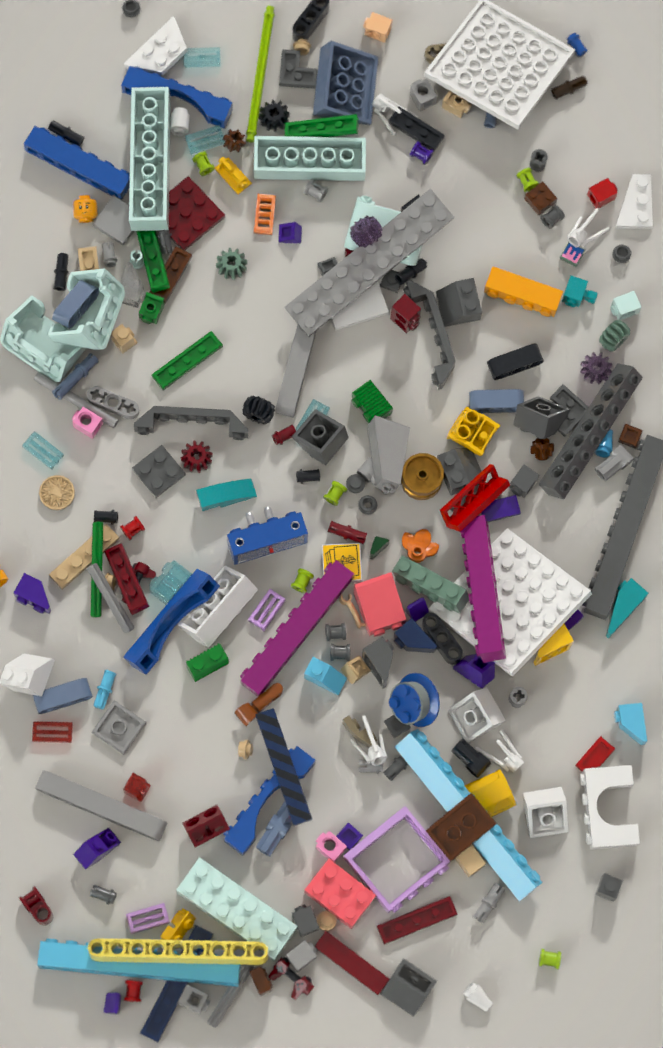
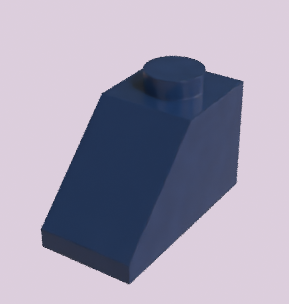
M412 618L400 627L393 636L395 638L393 640L400 649L404 648L408 652L434 653L438 647Z

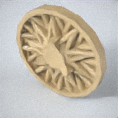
M61 475L48 477L42 482L39 489L41 502L51 510L65 509L72 503L75 495L72 482Z

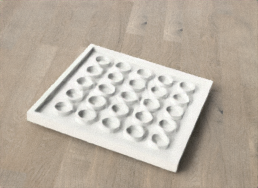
M479 0L426 69L424 76L518 130L574 55L575 49L488 0Z
M507 528L491 544L506 659L494 662L513 677L592 593L591 590ZM465 571L454 583L466 589L468 594L472 593L471 588H468L466 577H469V571ZM468 601L460 614L455 611H449L439 602H434L428 608L431 613L437 614L442 622L475 647L478 644V639H475L473 633L476 623L472 621L471 611L474 608L470 601Z

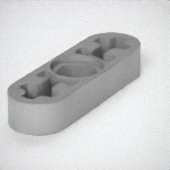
M98 386L91 387L87 392L88 401L99 408L130 420L135 419L139 415V406L135 401ZM99 392V396L105 398L104 404H102L101 398L96 397L94 400L91 394ZM115 398L119 403L116 407H110L108 401ZM122 402H124V407L126 408L133 406L135 412L128 414L127 409L122 407Z

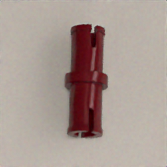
M332 520L327 531L328 533L344 537V540L350 539L363 545L367 533L353 529L350 525L345 526Z

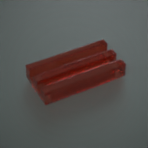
M33 721L32 741L72 743L73 722ZM37 727H68V730H37ZM37 734H45V735H68V738H66V737H37Z

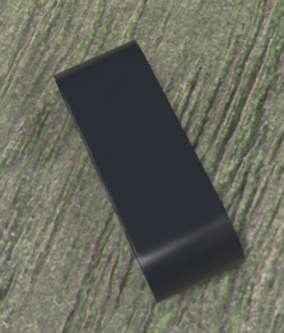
M312 0L293 25L292 38L295 42L299 39H309L329 12V0ZM323 3L325 6L320 7L317 4ZM308 17H313V18H315V19H314V20H308L307 18H308ZM297 31H304V33L298 34Z
M534 343L494 357L487 361V365L493 379L500 380L542 364L544 360L538 345Z
M427 613L422 621L424 632L438 646L437 650L448 664H457L463 654L461 646L437 614ZM432 619L436 622V625L429 627L426 621ZM445 635L447 641L444 643L439 642L437 636ZM454 650L459 656L451 658L448 652Z

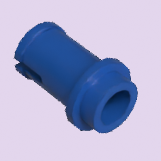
M573 33L567 37V44L575 49L578 57H581L588 50L579 39L580 35Z

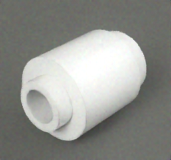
M178 107L171 114L170 131L175 136H184L189 131L190 115L187 109Z

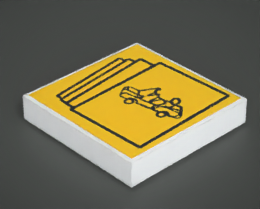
M360 543L322 545L323 576L327 565L330 562L333 564L337 560L354 573V578L351 582H362Z

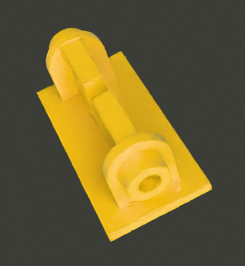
M221 157L218 162L220 164L215 167V170L237 194H240L252 184L229 157Z
M184 908L181 911L178 910L171 920V923L176 926L173 929L168 925L160 936V940H183L187 931L193 927L196 917Z

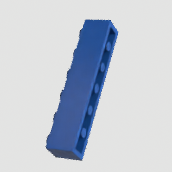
M34 126L24 142L26 152L110 196L114 195L122 200L130 188L129 172L124 169L119 170L115 168L112 163L98 159L91 152L86 153L82 151V148L78 145L67 143L64 138L50 134L43 127L38 128Z

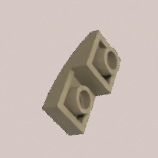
M347 716L342 720L345 728L356 740L368 748L372 746L366 728L359 732L360 725L355 718L351 719L350 716ZM372 732L373 737H374L375 742H376V741H377V738H376L375 734Z

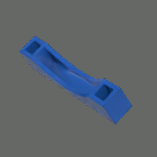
M129 66L121 84L122 93L131 95L132 88L169 87L170 96L190 103L204 116L207 123L225 129L233 110L232 102L227 98H218L208 91L196 90L191 85L179 84L174 79L162 78L161 75L148 73L140 67L134 68Z
M196 569L123 658L135 669L147 675L159 660L163 644L173 628L190 611L207 602L220 585L209 574Z
M296 746L294 750L290 748L289 753L298 779H303L314 766L316 760ZM274 770L272 772L274 774L270 780L266 779L261 785L262 791L259 795L254 794L250 799L248 809L246 811L242 810L236 817L238 821L234 827L230 825V830L223 834L226 836L224 842L242 856L255 841L256 822L261 808L266 800L280 788Z

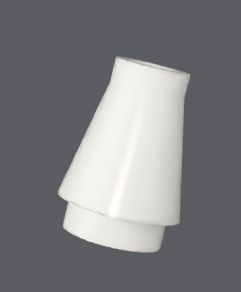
M472 982L463 992L466 1000L480 1007L485 1012L493 1004L479 984L476 985Z

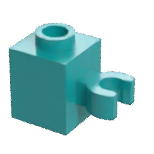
M570 275L562 302H565L570 307H580L582 299L595 304L598 293L586 290L587 280Z

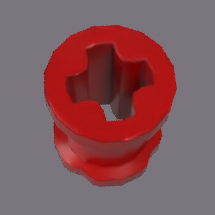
M137 516L133 517L134 520L125 526H120L129 541L138 532L145 531L143 524Z
M125 980L127 988L126 997H124L123 1001L141 1002L140 989L143 982Z

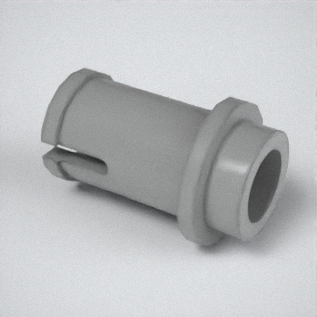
M108 242L102 244L103 263L106 267H114L118 261L115 257L114 244L112 242H109V246Z
M359 760V765H367V767H359V772H377V774L383 772V764L373 766L372 763L367 764L366 760Z

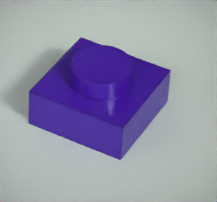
M348 822L336 837L350 851L363 835Z

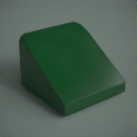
M378 536L374 538L369 556L370 559H374L389 545L388 539Z

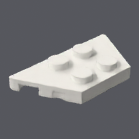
M172 17L124 63L127 69L129 66L134 68L140 67L148 73L152 72L163 76L188 52L175 18Z

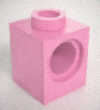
M82 407L80 411L77 410L72 417L74 428L92 439L103 425L102 418L85 407ZM84 419L91 420V423L88 425H83L81 422Z
M330 831L326 834L323 832L316 840L318 843L316 849L334 863L347 849V846ZM332 841L336 847L334 850L328 851L325 849L324 844Z

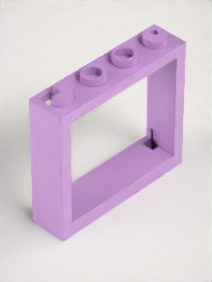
M406 806L343 856L344 860L365 886L376 894V899L387 913L391 911L397 912L403 907L402 902L405 899H413L418 894L417 890L421 886H424V888L429 886L434 881L432 877L437 873L442 875L449 869L447 865L450 863L449 859ZM405 819L440 863L389 904L354 859Z

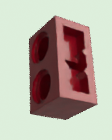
M404 294L392 306L390 319L407 334L410 330L414 331L419 326L421 308Z
M218 805L182 822L195 848L230 830Z

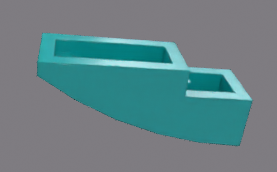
M252 479L230 481L196 490L202 511L219 506L220 508L257 497Z

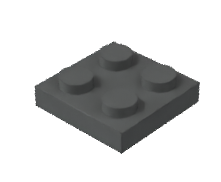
M163 445L132 467V470L155 498L186 475Z

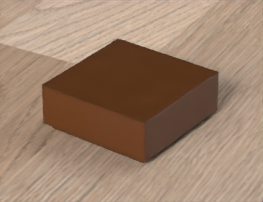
M625 424L618 442L636 449L643 430Z

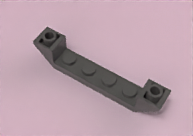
M408 280L406 281V287L403 288L404 294L415 303L423 301L425 311L429 312L431 317L429 318L430 327L435 329L436 335H434L436 345L440 346L442 351L440 352V358L442 363L445 364L434 366L433 373L431 374L432 382L434 385L437 384L439 390L446 383L456 360L434 292Z
M153 406L134 422V432H138L140 435L154 433V419L162 422H167L169 419L177 420V422L181 423L196 421L199 424L215 422L218 425H225L229 423V437H233L234 440L248 438V428L231 410Z

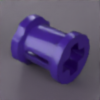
M418 141L413 146L409 155L411 157L415 156L426 165L434 151L426 149Z

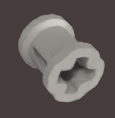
M311 179L304 190V194H310L317 198L318 202H321L328 188L316 184L315 180Z
M522 687L514 688L509 695V703L515 708H520L524 705L528 697L526 690ZM516 694H520V701H516Z

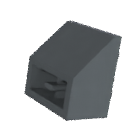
M403 958L381 992V995L414 1017L437 981Z

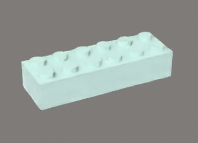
M254 136V179L365 181L366 138Z
M200 857L176 889L180 896L244 941L266 944L268 947V958L274 962L297 930V925Z

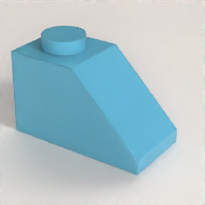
M312 657L304 673V679L338 696L347 680V677L331 665L315 657Z
M642 703L619 705L617 711H614L615 723H618L619 728L640 745H645L647 735Z

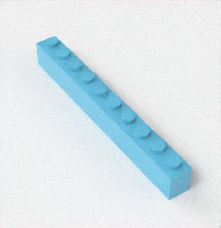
M416 729L395 746L397 751L447 812L470 794L464 782L453 773L451 766L444 762L440 757L439 751L431 746L423 732ZM498 824L473 843L519 901L543 883L540 880L539 874L527 864L526 858L517 852L513 842L504 836Z
M46 939V942L40 941L37 963L39 969L239 987L241 965L97 962L91 959L89 955L88 944L90 942H86V945H78L76 941H66V943H58L56 939ZM97 946L93 949L92 952L95 954H99L102 952L103 948ZM116 947L113 953L120 954L123 949ZM137 948L133 950V953L136 955L143 952V950H137ZM154 949L153 954L160 955L163 953L157 952V949ZM175 950L173 951V954H175V955H177V956H178V955H181V954H177V951H175Z

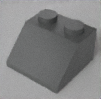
M474 278L455 281L436 291L445 327L481 320L482 310Z
M538 396L517 404L513 425L520 428L523 432L534 434L539 439H546L555 435L570 409Z
M315 409L294 433L292 438L312 458L327 465L349 436L344 425Z
M456 448L437 455V459L441 462L444 469L443 479L450 496L456 494L459 490L461 491L481 472L474 453L467 448Z
M383 636L363 648L362 651L363 660L382 689L387 685L393 656L392 650H394L389 640L385 641Z

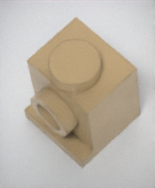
M448 91L442 103L443 109L460 118L464 113L467 114L472 106L470 102L451 91Z
M123 324L115 328L110 335L111 340L122 354L138 343L129 327L125 328Z

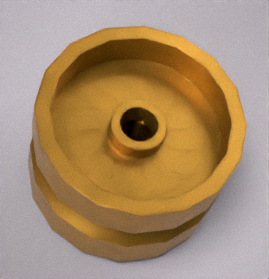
M418 453L406 460L401 477V485L404 492L416 500L433 498L439 492L444 478V469L441 462L435 456L428 453Z

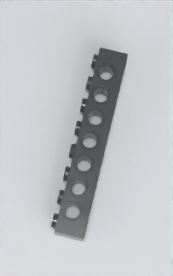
M617 363L540 481L539 486L549 496L565 499L643 379L633 366Z

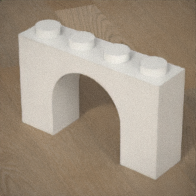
M632 765L584 769L583 774H580V784L584 786L585 791L582 794V804L586 805L587 813H584V823L588 825L589 833H586L587 845H590V849L638 846L640 844L638 824L611 825L606 823L597 811V799L600 793L608 789L627 788L634 785Z

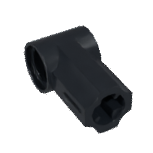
M464 739L460 740L451 750L476 778H479L491 765V762L485 755L477 752Z

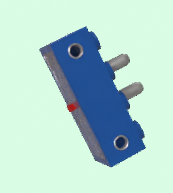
M268 506L264 508L267 522L262 524L255 522L251 512L246 513L249 528L242 530L241 528H236L227 534V543L234 565L308 543V532L302 513L293 511L287 513L285 517L278 519V517L273 516L272 510Z

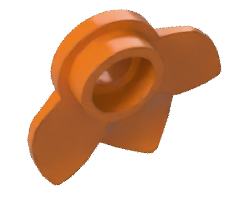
M421 529L415 535L408 532L403 534L402 546L408 551L409 559L416 563L422 562L426 557L434 556L439 550V544L431 542V534L427 529Z

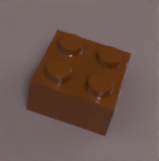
M543 181L526 193L524 197L525 201L538 215H541L554 205L558 199Z
M260 966L250 971L251 978L260 997L272 991L273 985L270 979L267 980L266 978L267 972L265 968L262 969Z

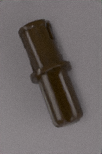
M580 76L552 88L551 92L553 97L558 99L569 93L573 94V91L587 86L588 82L585 76Z

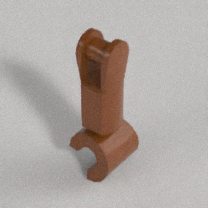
M280 683L273 684L266 692H263L251 702L252 706L250 703L240 706L235 711V715L247 726L256 718L255 714L257 712L260 713L272 701L281 696L283 686Z

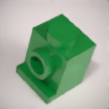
M146 292L145 299L138 313L141 321L147 324H157L165 305L164 298ZM148 306H149V307H152V308H154V309H153V310H148L147 308H148Z

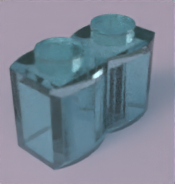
M175 560L171 563L167 562L161 570L163 573L159 577H154L149 584L151 586L150 593L166 605L192 575L191 572Z

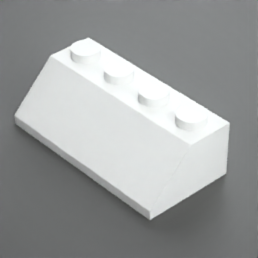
M224 566L214 577V580L220 587L207 602L190 611L177 624L197 642L208 648L258 591L245 575L227 566Z

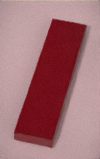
M120 543L105 550V555L130 613L134 615L150 607L123 544Z
M448 896L376 927L385 945L458 914L451 897Z
M327 931L324 932L314 946L319 952L377 996L390 980Z

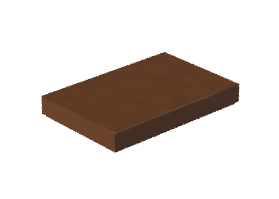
M470 793L430 826L426 832L451 862L497 823L473 793Z

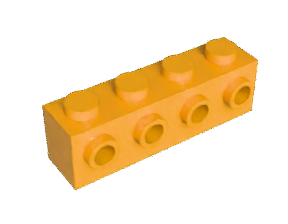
M492 266L484 289V293H487L489 297L504 299L509 304L521 305L526 310L538 311L546 317L555 316L563 294L562 290Z

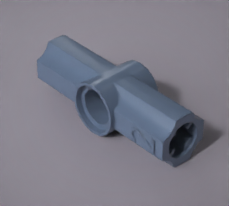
M285 801L277 814H274L266 827V832L256 846L260 852L269 857L280 840L284 839L292 825Z

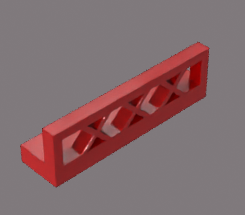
M489 464L440 509L447 528L461 532L510 486L508 479L498 476L493 464ZM491 473L492 478L486 482L487 475ZM479 484L478 491L473 494L475 486ZM467 495L465 503L461 506L462 498ZM454 507L453 514L449 517L448 511Z

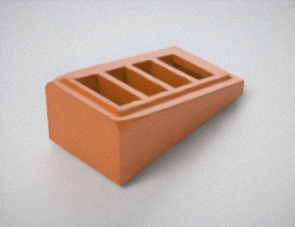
M257 194L255 234L272 235L276 204L275 195ZM260 209L271 210V212L260 211ZM259 217H269L270 220L259 219ZM258 224H267L269 227H259Z

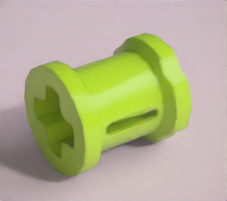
M206 151L200 152L192 158L200 170V176H206L215 169V166L207 158Z
M525 168L516 174V177L521 180L524 186V192H529L539 184L538 181H535L531 168Z
M333 481L331 483L332 487L323 498L330 504L337 506L343 493H346L347 488L339 482Z
M299 568L297 571L298 575L290 586L298 592L306 593V587L314 575L307 570Z
M541 948L539 966H553L559 970L561 952H548Z

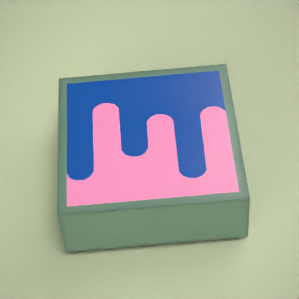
M568 242L560 259L577 267L585 249L574 247Z

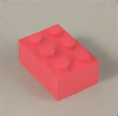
M331 859L326 861L304 890L306 895L324 909L330 911L350 929L354 927L376 898V894Z

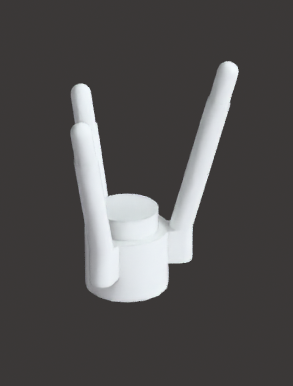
M379 94L372 103L375 107L374 112L379 115L392 135H396L382 112L386 113L391 108L401 113V110L398 109L400 105L391 101L388 97L386 98L383 94ZM403 108L404 110L408 111L409 113H411L412 115H414V116H416V117L418 118L417 115H415V114L412 113L411 111H409V110Z
M598 208L594 210L580 228L578 227L583 217H579L572 231L568 234V241L574 247H579L580 245L585 247L587 243L610 230V227H607L586 239L587 233L584 229L598 213Z
M362 716L372 744L368 749V755L354 739H351V742L363 755L367 764L372 763L373 766L381 765L388 757L385 752L383 736L379 734V747L376 745L366 716Z
M500 730V733L512 753L499 739L496 742L507 754V757L504 759L506 764L481 748L475 747V750L503 767L506 772L511 770L514 773L524 763L521 759L522 756L517 752L504 730Z

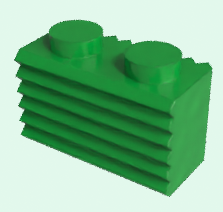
M371 380L352 392L353 399L351 401L357 409L361 408L364 412L363 417L368 423L371 422L375 415L385 419L393 413V407Z
M219 643L217 646L214 645V648L211 647L197 655V657L190 658V661H186L187 669L195 682L229 664V659Z

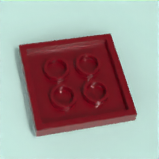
M189 176L169 191V231L172 234L170 238L184 251L225 218V214Z

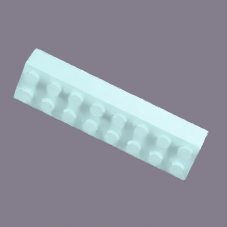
M169 87L132 88L129 224L131 231L169 230L171 101Z

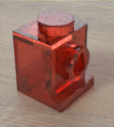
M132 773L123 791L126 795L142 802L151 785L147 783L146 779Z

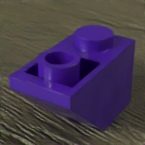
M24 573L13 592L15 598H17L16 601L25 606L27 603L34 606L33 609L41 614L44 612L50 614L51 609L42 581Z
M477 654L467 655L453 666V670L481 689L495 678V662L483 663L481 657L477 656Z
M107 828L86 840L73 855L86 870L99 862L121 842L111 829Z

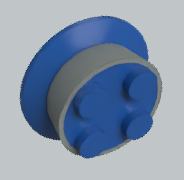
M411 673L393 687L389 706L394 716L401 723L417 727L429 726L436 720L439 713V693L428 677L420 673Z

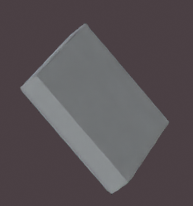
M114 195L92 223L93 227L122 245L126 243L134 232L131 231L129 224V204Z
M114 700L93 729L92 734L124 755L145 726L146 721Z

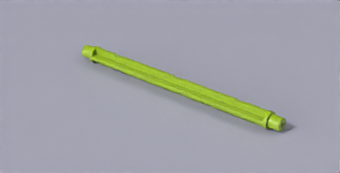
M267 6L266 12H264L246 131V141L249 143H253L254 136L257 135L256 130L272 24L275 17L273 6Z

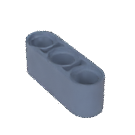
M80 280L55 309L52 319L69 329L72 328L96 300L99 288L84 280Z
M520 389L474 390L469 392L470 409L478 413H515L517 404L524 402V391Z
M87 678L77 679L45 689L42 697L33 695L38 714L58 710L93 697Z

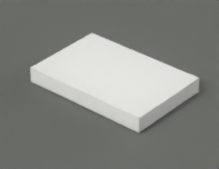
M378 281L332 318L335 330L389 314Z

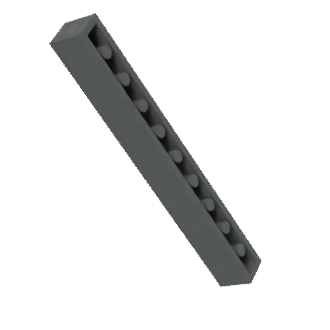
M647 435L645 440L641 439L637 450L641 452L639 457L635 456L631 466L635 469L633 474L629 473L625 483L628 485L627 491H623L619 500L622 502L621 508H617L613 517V519H616L615 525H611L607 534L610 537L609 542L604 543L601 551L604 554L602 561L598 560L595 571L598 572L596 578L592 577L588 587L592 589V595L582 604V606H585L584 613L606 620L663 460V440Z

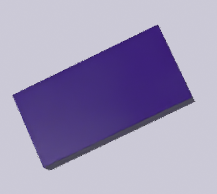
M516 495L494 500L481 512V515H485L487 522L521 514Z

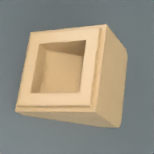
M360 655L347 662L341 668L342 673L351 684L357 682L371 671Z

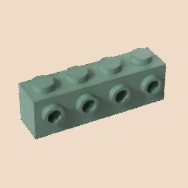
M403 555L392 570L395 580L399 584L411 587L414 592L426 595L428 599L435 603L439 602L449 611H455L460 614L469 601V594L466 589Z

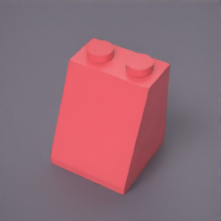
M391 572L354 585L353 594L369 636L374 635V637L383 635L385 630L391 628L392 630H398L406 623L404 610Z

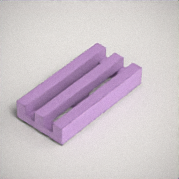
M269 589L248 621L261 628L262 631H265L286 599ZM271 595H273V599L270 601V603L263 611L259 619L255 620V617L262 609L266 601L269 599ZM279 599L280 601L278 602L272 613L269 615L265 623L261 624L262 620L265 618V616L272 608L276 600Z
M164 903L126 914L131 934L170 923ZM162 909L161 913L134 921L131 920L132 917ZM164 916V920L143 925L137 928L133 927V925Z

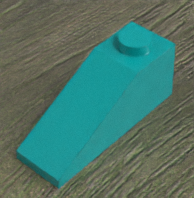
M632 578L628 582L624 580L617 588L619 592L615 599L606 633L608 639L649 594Z

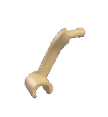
M341 594L339 602L342 605L348 606L357 628L366 627L365 623H361L359 613L351 602L352 595L349 594L346 601L343 599V594Z

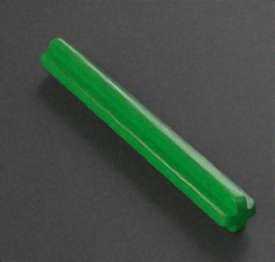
M93 522L92 564L97 563L101 571L103 563V522ZM91 577V617L99 618L101 617L102 594Z

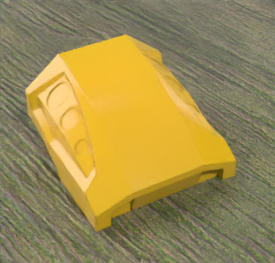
M466 406L448 432L447 439H452L476 455L482 456L500 425L486 415Z
M500 769L465 785L466 789L475 795L491 817L516 806L511 789Z

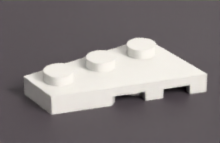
M633 174L615 229H652L651 174Z

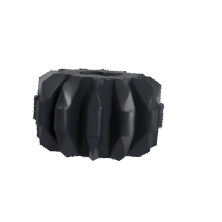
M272 100L271 104L265 102V107L260 108L259 119L262 120L261 125L266 126L267 130H270L272 127L275 132L277 127L283 130L284 124L289 122L288 118L290 117L287 105L282 106L281 100L277 104L275 100Z
M251 396L247 397L244 402L242 414L247 419L252 420V422L267 424L273 419L275 406L270 401L265 400V398Z

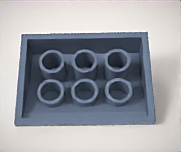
M330 41L320 48L313 115L320 118L357 114L359 118L358 124L370 125L372 121V103L375 94L378 56L334 41Z

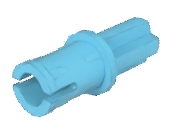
M109 670L104 671L101 684L97 687L99 690L93 704L95 708L102 710L105 708L109 694L112 693L111 688L116 673Z

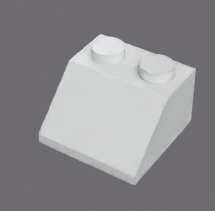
M23 653L5 665L0 684L12 691L42 697L55 660Z
M487 687L472 692L448 709L467 743L492 731L506 721Z
M562 787L523 793L524 811L530 838L568 832L567 803Z

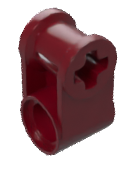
M34 886L31 892L24 897L20 896L19 899L40 925H48L53 920V913L46 904L45 899ZM41 911H48L46 919L41 920L38 918Z

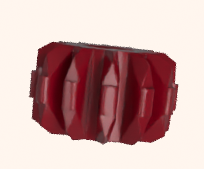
M194 440L193 446L187 443V449H182L181 451L184 455L181 457V461L185 462L183 466L184 468L190 467L191 473L194 469L201 473V468L207 470V464H212L210 458L213 457V453L209 452V445L204 447L203 441L197 445V442ZM195 454H198V456H199V459H198V460L195 459V457H194Z

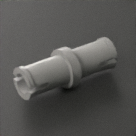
M494 883L488 895L483 897L481 900L482 904L473 915L475 919L478 918L477 921L484 923L491 910L496 908V902L505 891L503 887L499 888L500 885Z

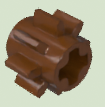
M229 129L228 135L223 136V140L226 141L223 147H227L230 153L235 150L240 152L241 147H244L246 144L245 141H242L245 134L242 135L239 129L236 131Z
M537 438L535 441H532V446H530L531 454H535L536 459L543 461L553 456L554 443H550V439Z

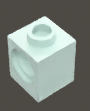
M635 291L613 298L612 306H610L613 316H617L618 320L639 314L641 310V305Z

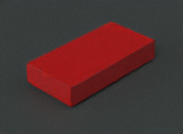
M600 736L575 766L582 772L586 768H599L615 748Z

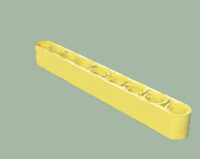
M97 938L91 940L88 944L89 955L91 959L97 962L262 965L267 962L269 957L268 947L262 942ZM97 946L103 948L102 952L99 954H95L92 952L93 949ZM141 947L143 952L136 955L133 953V950ZM114 948H123L120 954L113 953ZM156 948L163 949V953L160 955L153 954V951ZM177 948L184 950L181 955L173 954V951ZM196 949L204 950V953L200 956L193 954ZM217 949L224 950V954L221 956H215L213 953ZM238 949L245 952L240 957L234 955V952ZM257 950H263L265 952V954L262 957H256L254 955L255 951Z

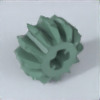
M228 248V253L222 250V256H217L216 268L219 269L218 273L220 275L224 274L225 279L232 276V280H235V275L241 278L242 272L247 270L245 265L248 264V261L244 259L245 254H239L238 248L234 252H232L231 248Z
M615 320L602 332L599 342L610 352L615 351L627 340L631 329L621 320Z

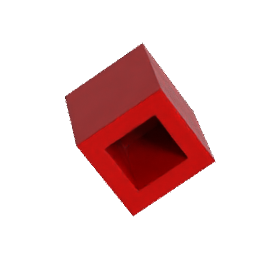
M606 178L588 189L587 196L594 207L599 209L616 199L618 189L614 182H610L609 178Z

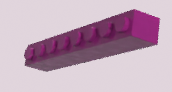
M485 515L477 516L461 531L462 539L465 538L462 548L464 555H467V560H464L466 571H469V577H466L468 588H471L472 592L469 594L470 604L474 608L471 611L472 621L476 623V627L473 628L474 637L478 639L475 649L477 656H480L483 663L506 659L489 526Z
M337 560L333 564L330 562L324 569V576L321 579L318 577L312 585V591L310 593L306 592L301 598V605L291 610L288 615L289 620L286 623L282 622L276 630L277 635L274 638L270 637L264 645L266 649L262 654L257 653L252 660L254 664L250 669L246 668L240 675L242 678L240 680L241 684L257 697L267 689L353 580L354 573Z

